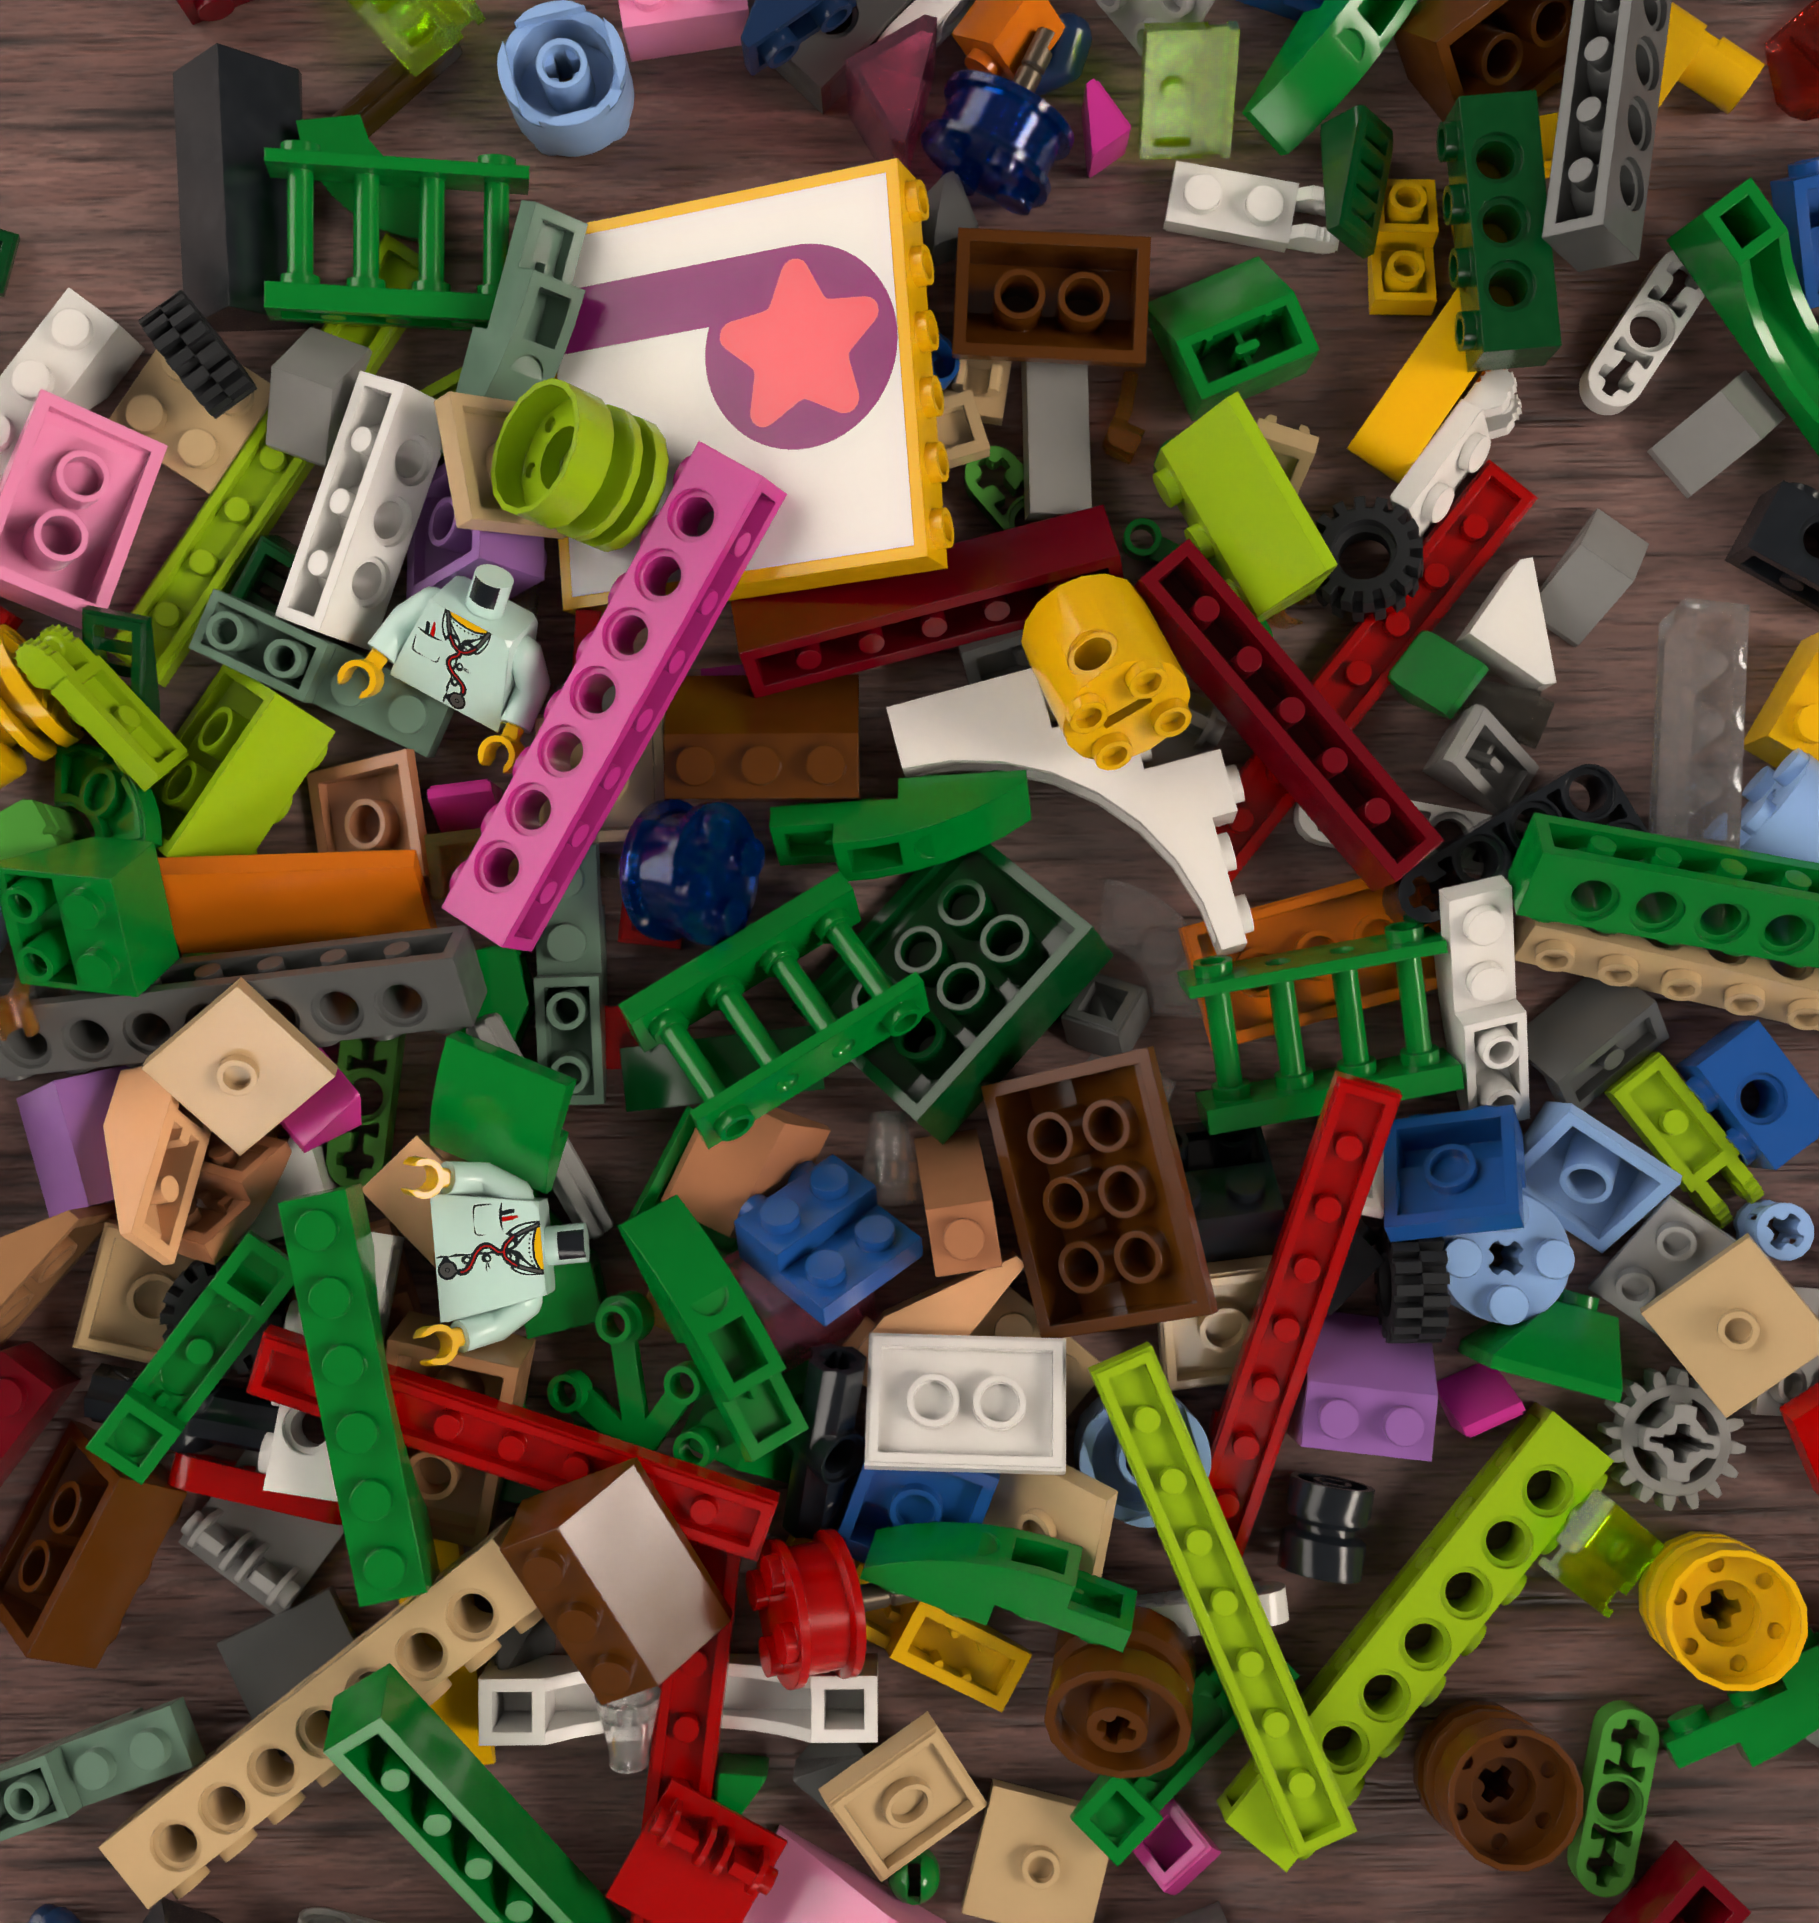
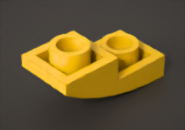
M1388 179L1375 251L1373 255L1368 257L1369 315L1431 316L1437 302L1433 247L1439 233L1435 180Z

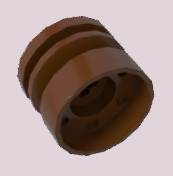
M1466 1701L1443 1710L1424 1729L1414 1752L1413 1781L1421 1804L1435 1821L1476 1860L1499 1871L1528 1872L1552 1862L1572 1843L1583 1817L1584 1788L1574 1761L1555 1740L1535 1728L1519 1714L1495 1702ZM1485 1768L1493 1772L1491 1779L1487 1782L1479 1779L1480 1773Z

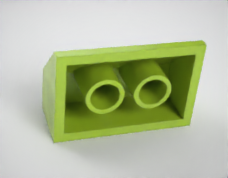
M1238 391L1225 398L1160 449L1154 464L1157 472L1152 475L1160 497L1169 508L1178 506L1189 526L1184 530L1186 540L1190 539L1203 556L1209 560L1214 569L1260 623L1313 594L1338 565Z
M223 664L175 735L187 748L189 756L151 787L157 802L162 826L163 846L157 847V849L166 857L257 854V848L273 824L280 822L288 813L292 805L293 795L308 772L317 768L325 758L328 743L336 731L264 683Z

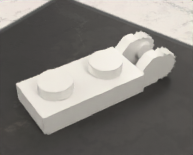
M1176 160L1163 229H1166L1165 231L1283 253L1287 248L1308 253H1320L1322 255L1330 254L1338 250L1339 240L1328 232L1326 227H1319L1318 225L1308 223L1292 225L1294 211L1326 216L1324 187L1312 185L1299 188V183Z
M1508 369L1485 371L1486 374L1480 376L1481 381L1476 382L1465 398L1458 402L1390 495L1393 509L1399 504L1406 509L1407 521L1414 518L1419 527V538L1424 535L1432 522L1437 523L1444 518L1452 505L1454 492L1469 472H1476L1482 466L1489 453L1491 439L1508 435L1515 426L1514 421L1519 420V415L1522 414L1521 400L1518 398V394H1514L1517 393L1516 377H1514L1513 372H1508Z

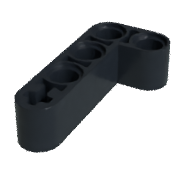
M1584 764L1554 776L1428 854L1399 881L1384 888L1382 904L1386 914L1395 923L1406 921L1424 923L1425 925L1441 920L1439 890L1425 897L1421 901L1422 906L1414 908L1410 904L1408 897L1415 893L1416 887L1438 879L1445 888L1499 875L1507 879L1509 869L1521 843L1515 831V822L1519 814H1523L1531 819L1535 812L1649 832L1615 777L1607 769L1597 764ZM1572 782L1583 785L1589 794L1590 804L1586 812L1578 810L1570 800L1569 789ZM1466 847L1476 850L1483 859L1484 870L1479 879L1471 878L1463 871L1461 855Z

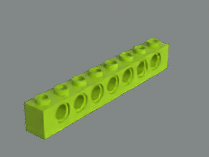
M1534 1402L1300 1695L1347 1808L1360 1795L1365 1784L1363 1776L1378 1757H1388L1400 1745L1406 1732L1404 1725L1419 1706L1427 1707L1439 1696L1446 1683V1676L1444 1674L1460 1655H1469L1481 1643L1487 1630L1485 1623L1499 1605L1505 1606L1510 1604L1521 1593L1527 1581L1525 1573L1540 1554H1549L1560 1544L1567 1532L1565 1522L1580 1503L1588 1504L1594 1500L1607 1482L1608 1476L1605 1472L1614 1460L1554 1411L1537 1402ZM1548 1470L1551 1477V1485L1548 1492L1542 1498L1529 1500L1527 1484L1530 1478L1539 1471ZM1509 1521L1511 1525L1509 1541L1502 1548L1489 1550L1486 1545V1537L1490 1528L1496 1523ZM1458 1573H1470L1471 1587L1467 1594L1460 1599H1447L1445 1590L1448 1581ZM1423 1623L1431 1625V1637L1425 1646L1417 1650L1405 1649V1637L1412 1627ZM1378 1675L1391 1676V1687L1384 1697L1377 1700L1364 1698V1689L1370 1679ZM1338 1726H1346L1352 1729L1350 1740L1343 1748L1338 1750L1323 1748L1324 1737L1331 1729ZM1251 1757L1216 1802L1225 1822L1287 1873L1297 1858L1290 1847L1254 1759ZM1315 1851L1305 1856H1302L1298 1859L1300 1861H1304L1307 1858H1309Z

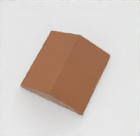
M402 749L307 774L318 852L413 849L417 852L423 878L426 879L433 876L414 749Z
M774 1108L755 1120L749 1131L741 1137L732 1141H722L708 1150L697 1128H695L661 1201L663 1202L674 1195H678L697 1222L729 1238H736L734 1221L738 1219V1214L743 1204L756 1194H764L766 1197H770L785 1187L792 1171L802 1162L813 1161L815 1163L831 1130L827 1125L779 1108Z

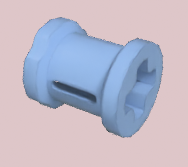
M1762 1199L1754 1204L1750 1202L1745 1203L1737 1211L1733 1221L1736 1240L1749 1233L1767 1256L1780 1261H1792L1802 1257L1810 1249L1814 1240V1225L1810 1216L1803 1208L1792 1203L1774 1202L1767 1199ZM1757 1216L1756 1220H1752L1751 1217ZM1771 1219H1774L1772 1226L1779 1232L1775 1241L1772 1240L1774 1237L1773 1231L1767 1227ZM1790 1239L1796 1240L1793 1244L1789 1243Z

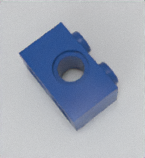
M1759 1020L1734 1021L1675 1066L1686 1080L1685 1083L1702 1103L1706 1112L1712 1114L1727 1136L1725 1137L1740 1152L1738 1157L1745 1166L1750 1165L1752 1168L1777 1170L1819 1138V1099ZM1749 1082L1755 1085L1760 1098L1757 1109L1750 1115L1744 1111L1740 1102L1741 1091Z

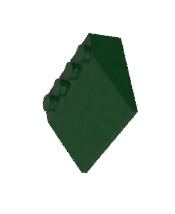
M991 844L945 863L916 870L857 936L894 985L914 972L918 973L924 982L930 1012L922 1016L920 1022L911 1031L901 1036L888 1037L851 1060V1062L943 1145L984 1100L981 1086L1000 1082L1109 962L1114 954L1091 924ZM840 955L813 983L839 1019L872 999ZM794 1004L792 1008L808 1022L797 1005Z

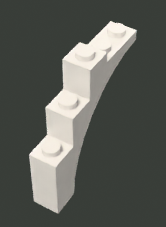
M1032 668L886 707L905 778L922 777L930 774L945 775L951 773H985L992 770H1026L1027 779L1057 786L1099 805L1138 832L1173 868L1198 907L1216 954L1229 955L1244 950L1247 944L1245 934L1254 931L1253 918L1245 894L1234 896L1228 872L1237 869L1230 837L1227 832L1217 834L1215 827L1234 822L1238 811L1236 803L1244 802L1245 796L1236 765L1225 766L1220 749L1144 769L1143 763L1153 760L1150 749L1133 756L1126 765L1119 769L1109 771L1100 769L1094 759L1082 757L1067 744L1059 726L1052 728L1051 723L1056 722V718Z

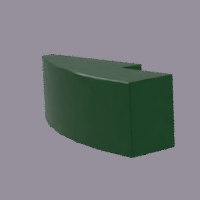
M812 1026L767 1030L782 1053L816 1034ZM738 1034L693 1039L726 1088L761 1068ZM659 1044L646 1053L642 1051L640 1046L619 1049L626 1112L704 1103L665 1044ZM824 1078L802 1092L825 1089Z

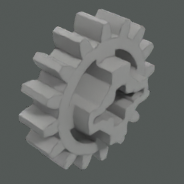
M1670 1366L1665 1380L1660 1371L1646 1368L1644 1369L1643 1379L1645 1385L1643 1386L1625 1378L1623 1380V1391L1627 1395L1622 1403L1606 1400L1604 1403L1610 1411L1615 1413L1613 1422H1603L1597 1425L1598 1431L1612 1437V1444L1600 1450L1614 1460V1462L1620 1463L1611 1473V1478L1622 1486L1632 1483L1631 1496L1643 1503H1646L1653 1496L1655 1505L1667 1511H1672L1676 1502V1496L1683 1505L1692 1510L1699 1508L1698 1492L1701 1490L1719 1498L1722 1495L1720 1486L1716 1482L1719 1475L1723 1474L1727 1477L1736 1478L1739 1474L1728 1463L1729 1455L1741 1454L1746 1451L1745 1445L1731 1439V1432L1744 1426L1743 1419L1735 1415H1730L1726 1418L1692 1377L1689 1380L1688 1372L1684 1369ZM1692 1401L1704 1414L1709 1430L1703 1429L1696 1420L1697 1407L1692 1406ZM1652 1403V1407L1639 1417L1642 1411ZM1676 1430L1691 1437L1690 1440L1678 1438V1441H1669L1666 1446L1650 1438L1651 1436L1664 1438L1665 1434H1675ZM1633 1447H1639L1647 1456L1645 1467L1651 1470L1650 1475L1638 1463Z

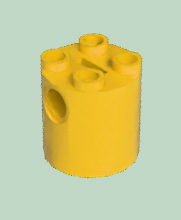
M1109 574L1080 576L1057 586L1037 602L1025 621L1021 643L1027 660L1067 744L1082 757L1094 759L1100 769L1107 771L1116 770L1126 765L1133 756L1152 749L1166 737L1179 735L1186 730L1192 718L1188 708L1191 694L1186 676L1141 593L1127 579Z

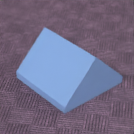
M1546 1101L1523 1136L1526 1188H1522V1195L1533 1198L1546 1206L1558 1218L1565 1230L1600 1253H1604L1681 1184V1174L1572 1103Z

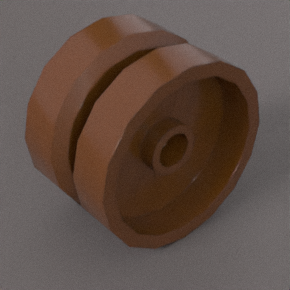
M1136 1605L1132 1632L1123 1653L1101 1644L1087 1643L1074 1634L1060 1630L1057 1634L1044 1723L1051 1742L1069 1761L1092 1773L1120 1779L1147 1777L1171 1767L1187 1750L1192 1729V1695L1195 1686L1197 1660L1191 1640L1174 1621L1150 1608Z

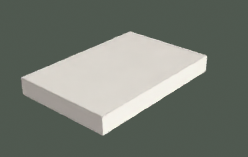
M869 1333L864 1469L1065 1475L1066 1338Z

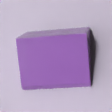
M123 1065L54 1080L16 1098L49 1218L67 1210L115 1202L103 1125L120 1071L130 1067Z

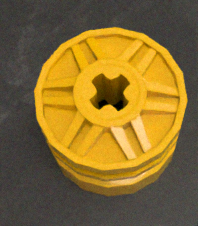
M5 624L0 625V789L21 777L27 771L26 760L21 747L34 758L45 762L57 753L56 744L68 748L84 736L81 726L73 721L66 708L50 693L52 690L35 688L26 678L27 675L24 672L21 673L20 667L16 666L17 660L14 659L16 657L15 651L26 640Z
M1690 1531L1666 1541L1646 1563L1638 1588L1639 1612L1649 1635L1698 1680L1724 1691H1755L1779 1681L1798 1662L1808 1637L1807 1606L1796 1582L1772 1559L1757 1552L1745 1543L1722 1533ZM1716 1591L1722 1595L1723 1600L1713 1603L1714 1613L1709 1615L1701 1609V1606L1711 1603L1710 1592Z

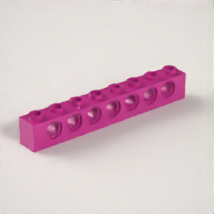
M698 441L692 454L686 457L678 466L673 477V489L659 514L653 516L643 529L640 539L641 546L627 572L619 576L612 585L608 596V606L595 630L586 635L580 643L576 653V664L563 688L555 692L548 701L544 711L545 720L531 746L525 748L516 759L512 770L513 778L500 802L494 805L484 817L481 825V836L468 860L461 863L453 873L449 885L450 892L441 907L442 909L502 948L533 951L787 496L784 491L762 475ZM714 511V519L710 529L703 535L698 536L699 522L707 513ZM680 569L681 579L679 585L672 593L666 595L665 586L668 578L672 573ZM647 627V642L639 652L634 654V640L637 634ZM614 685L616 692L614 702L610 708L603 712L602 698L607 689ZM579 743H582V759L572 769L570 764L572 751ZM549 800L551 813L547 822L541 827L539 812L543 804ZM517 857L519 863L518 874L510 884L508 868L511 861Z

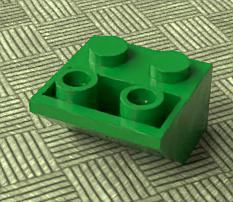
M1259 256L1148 302L1149 326L1192 422L1201 418L1217 404L1237 391L1244 400L1306 374L1320 350L1295 292Z
M94 836L0 860V906L21 984L139 997L180 958L154 842Z

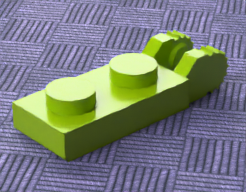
M52 624L39 632L40 635L35 640L30 638L18 646L19 649L15 651L16 657L14 659L17 660L16 666L20 667L21 673L24 672L27 675L26 678L35 688L52 690L50 693L66 708L73 721L84 727L113 758L117 767L124 774L130 776L144 792L189 756L187 748L100 655L96 656L79 637H74L73 631L70 632L67 626L61 627L60 624L57 626Z
M1660 1052L1649 1054L1604 1091L1605 1095L1659 1161L1682 1175L1681 1184L1679 1185L1680 1189L1683 1192H1688L1691 1200L1716 1227L1724 1228L1734 1220L1726 1203L1707 1182L1719 1170L1733 1191L1748 1203L1754 1204L1764 1196L1762 1187L1738 1157L1740 1152L1725 1137L1727 1136L1710 1113L1706 1112L1702 1103Z

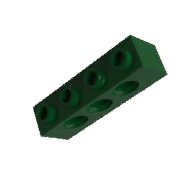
M1537 90L1459 96L1445 121L1439 123L1436 138L1438 159L1441 163L1447 162L1449 185L1445 186L1443 192V217L1446 225H1453L1455 248H1452L1449 256V280L1452 288L1460 289L1462 311L1457 313L1455 319L1456 346L1459 352L1466 351L1467 372L1544 366L1562 346L1553 251L1552 247L1542 239L1547 191ZM1485 161L1493 164L1499 170L1501 178L1492 179L1486 177L1478 169L1477 162ZM1483 224L1499 226L1505 232L1508 242L1499 243L1491 240L1485 234ZM1498 286L1507 290L1513 298L1514 306L1506 307L1496 303L1490 295L1489 287Z

